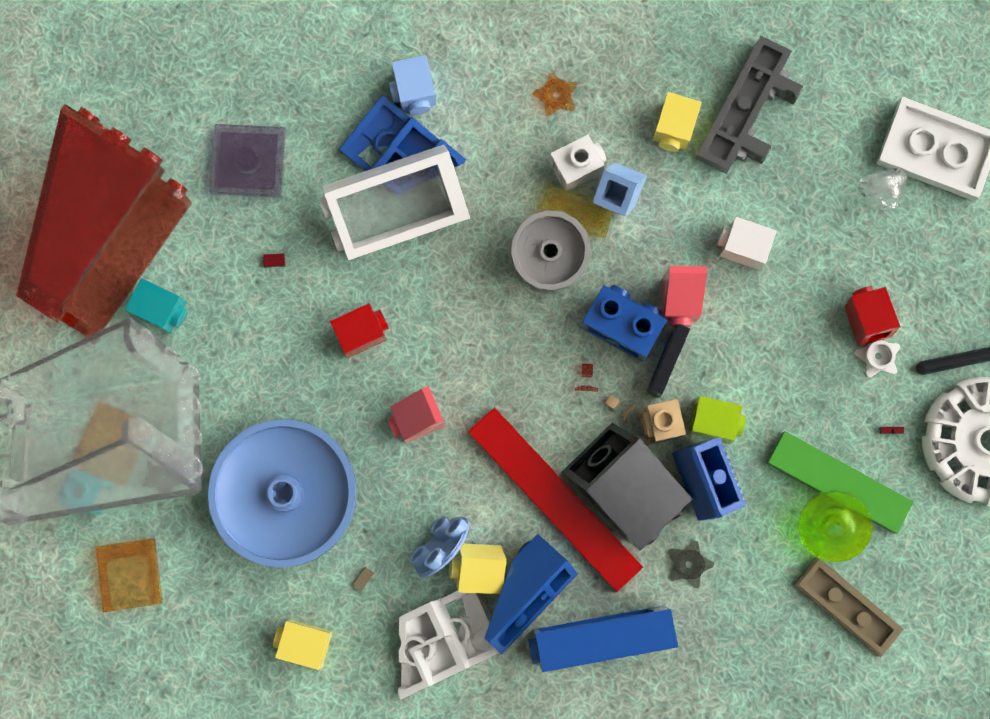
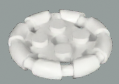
M974 377L954 384L953 390L948 393L942 392L933 402L924 420V423H927L926 436H922V449L929 470L936 472L941 479L939 484L946 491L970 504L973 501L983 502V506L990 507V451L984 449L980 441L983 432H990V377ZM961 401H966L971 409L963 413L957 404ZM942 426L952 428L950 440L941 438ZM952 458L962 467L956 472H953L947 464ZM978 477L988 478L985 488L977 487Z

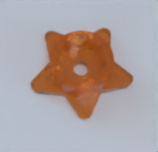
M550 73L545 86L535 90L533 95L545 102V113L547 116H551L558 109L574 111L575 106L571 95L577 87V83L566 82L559 79L554 73ZM558 92L560 97L554 98L553 94Z

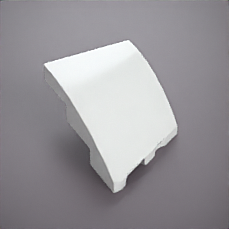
M457 590L399 617L401 686L398 688V695L400 700L499 654L484 638L492 616L481 593H462ZM462 598L466 617L450 618L445 605ZM454 621L462 624L459 632H457L453 624Z

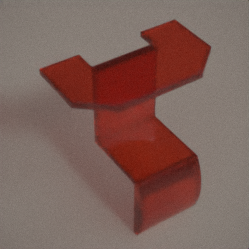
M582 363L581 377L592 378L593 364ZM581 385L575 388V391L598 392L599 390L590 385Z

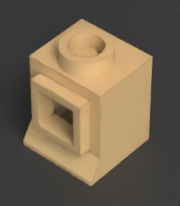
M678 399L647 405L644 409L638 410L646 445L678 439L686 435Z

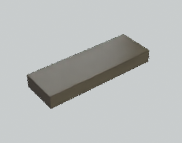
M819 557L813 559L793 584L878 657L884 655L904 630Z

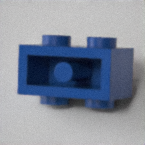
M603 285L580 328L643 362L667 319L661 317L662 311L646 302L640 305L629 299L630 293L621 287L612 285L609 288ZM604 309H611L614 314L609 315ZM636 326L643 327L645 333L638 331Z

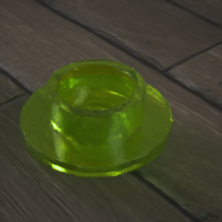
M833 490L819 493L808 500L800 512L798 530L801 542L811 554L821 560L836 563L851 560L863 552L870 542L873 525L870 512L861 500L850 493ZM833 525H839L843 528L839 534H832L829 532V529Z

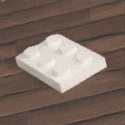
M902 97L898 101L876 164L975 202L980 198L990 170V129Z

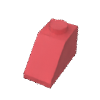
M669 266L661 279V317L670 321V327H675L678 324L691 327L692 322H697L700 319L707 278V266Z
M429 386L418 390L391 406L390 409L393 416L387 418L395 438L402 436L405 443L445 427Z

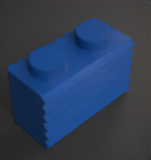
M719 437L694 443L672 453L685 489L692 498L690 502L698 521L723 517L745 507L747 502L743 500L744 494L740 493L741 487L737 486L738 480L734 479L736 474L732 472L733 466L729 465L730 459L726 458L728 453L724 451L725 446L721 444L722 439Z

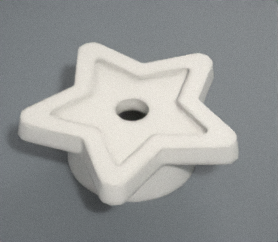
M881 340L870 343L867 347L855 350V355L866 363V375L868 378L873 377L881 370L892 374L897 373L894 361L896 353L900 349L899 344ZM880 353L882 358L876 359L875 354Z

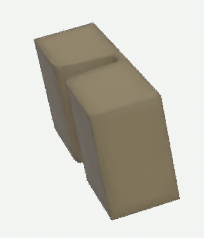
M365 567L352 586L361 592L374 572Z

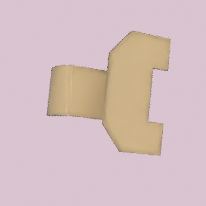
M612 395L605 402L614 411H616L621 403L619 399ZM635 403L630 408L627 407L623 413L622 424H624L636 406Z

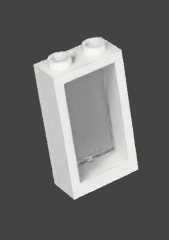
M445 145L324 185L325 197L319 198L325 218L333 217L337 230L331 231L337 251L345 250L348 260L470 219L449 151ZM435 165H436V167H437V170H438V173H439V176H440V179H441V180H439V177H438V174H437Z

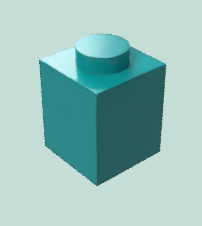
M141 278L125 311L171 333L174 327L179 328L184 322L187 315V309L184 307L187 302L180 296Z

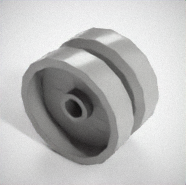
M546 210L532 214L519 225L512 238L511 258L516 273L526 284L537 290L557 291L569 287L583 275L590 260L591 245L587 231L576 218L562 211ZM548 244L551 247H557L558 251L553 258L545 256L543 252L544 247Z

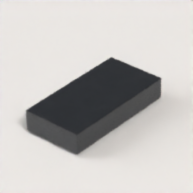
M678 324L672 329L647 387V394L656 398L663 395L690 328Z

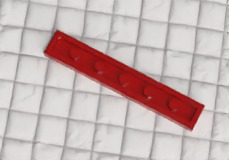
M495 407L468 431L616 592L643 568L636 558Z

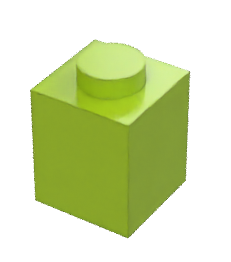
M704 396L697 397L693 406L688 434L708 439L719 437L722 439V442L729 444L734 442L736 436H742L745 427L746 416L741 415L743 405Z

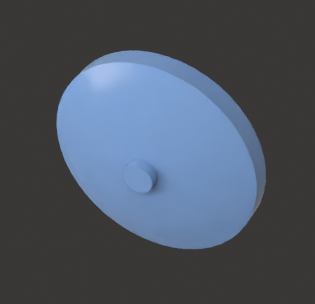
M288 419L271 420L256 424L233 438L217 458L208 486L210 514L222 539L240 556L254 563L269 567L298 566L311 562L327 553L338 543L348 529L354 515L357 500V484L354 470L349 458L340 445L321 429L305 422Z

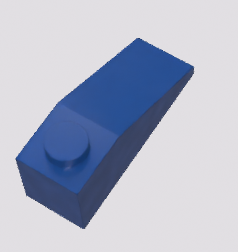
M539 534L531 541L526 542L520 548L518 555L512 560L484 637L501 655L578 575L569 561Z

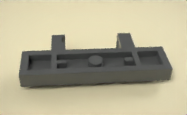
M760 36L696 155L697 160L725 174L728 173L735 158L744 161L747 156L763 164L771 150V145L753 137L755 130L752 129V126L767 99L772 101L774 96H777L794 105L803 85L788 79L790 73L783 69L792 50Z

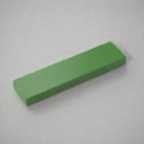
M786 431L782 432L767 461L768 465L894 534H898L914 502Z

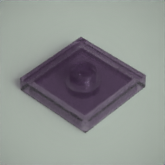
M215 124L209 192L212 195L282 198L286 141L285 127Z

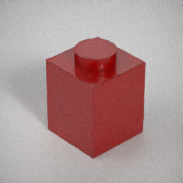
M872 286L858 289L852 293V296L845 305L849 323L858 347L892 338L901 327L886 287L873 290Z
M370 303L330 321L340 345L348 358L387 341L383 333L389 329L381 310L374 312Z

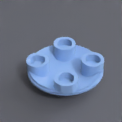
M442 516L434 522L430 529V533L434 537L427 544L419 546L409 559V562L416 568L417 575L420 577L431 576L445 567L456 556L468 534L469 521L467 518L460 516L448 520L445 516Z

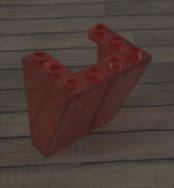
M64 104L60 110L16 296L56 322L61 320L96 342L187 212L192 202L185 196L188 190L172 178L167 182L160 179L165 172L160 166L163 161L160 157L145 147L140 152L129 145L132 141L129 137L114 127L109 130L99 123L101 120L87 109L80 107L76 111Z

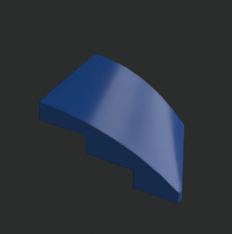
M384 95L379 97L338 149L365 171L441 145H445L448 149L454 167L464 164L467 160L443 139H438L416 119L405 114ZM370 145L373 146V150L375 149L379 155L372 166L366 163L362 157L358 156ZM386 146L382 152L379 150V147ZM436 165L382 184L396 194H399L436 177L439 173Z

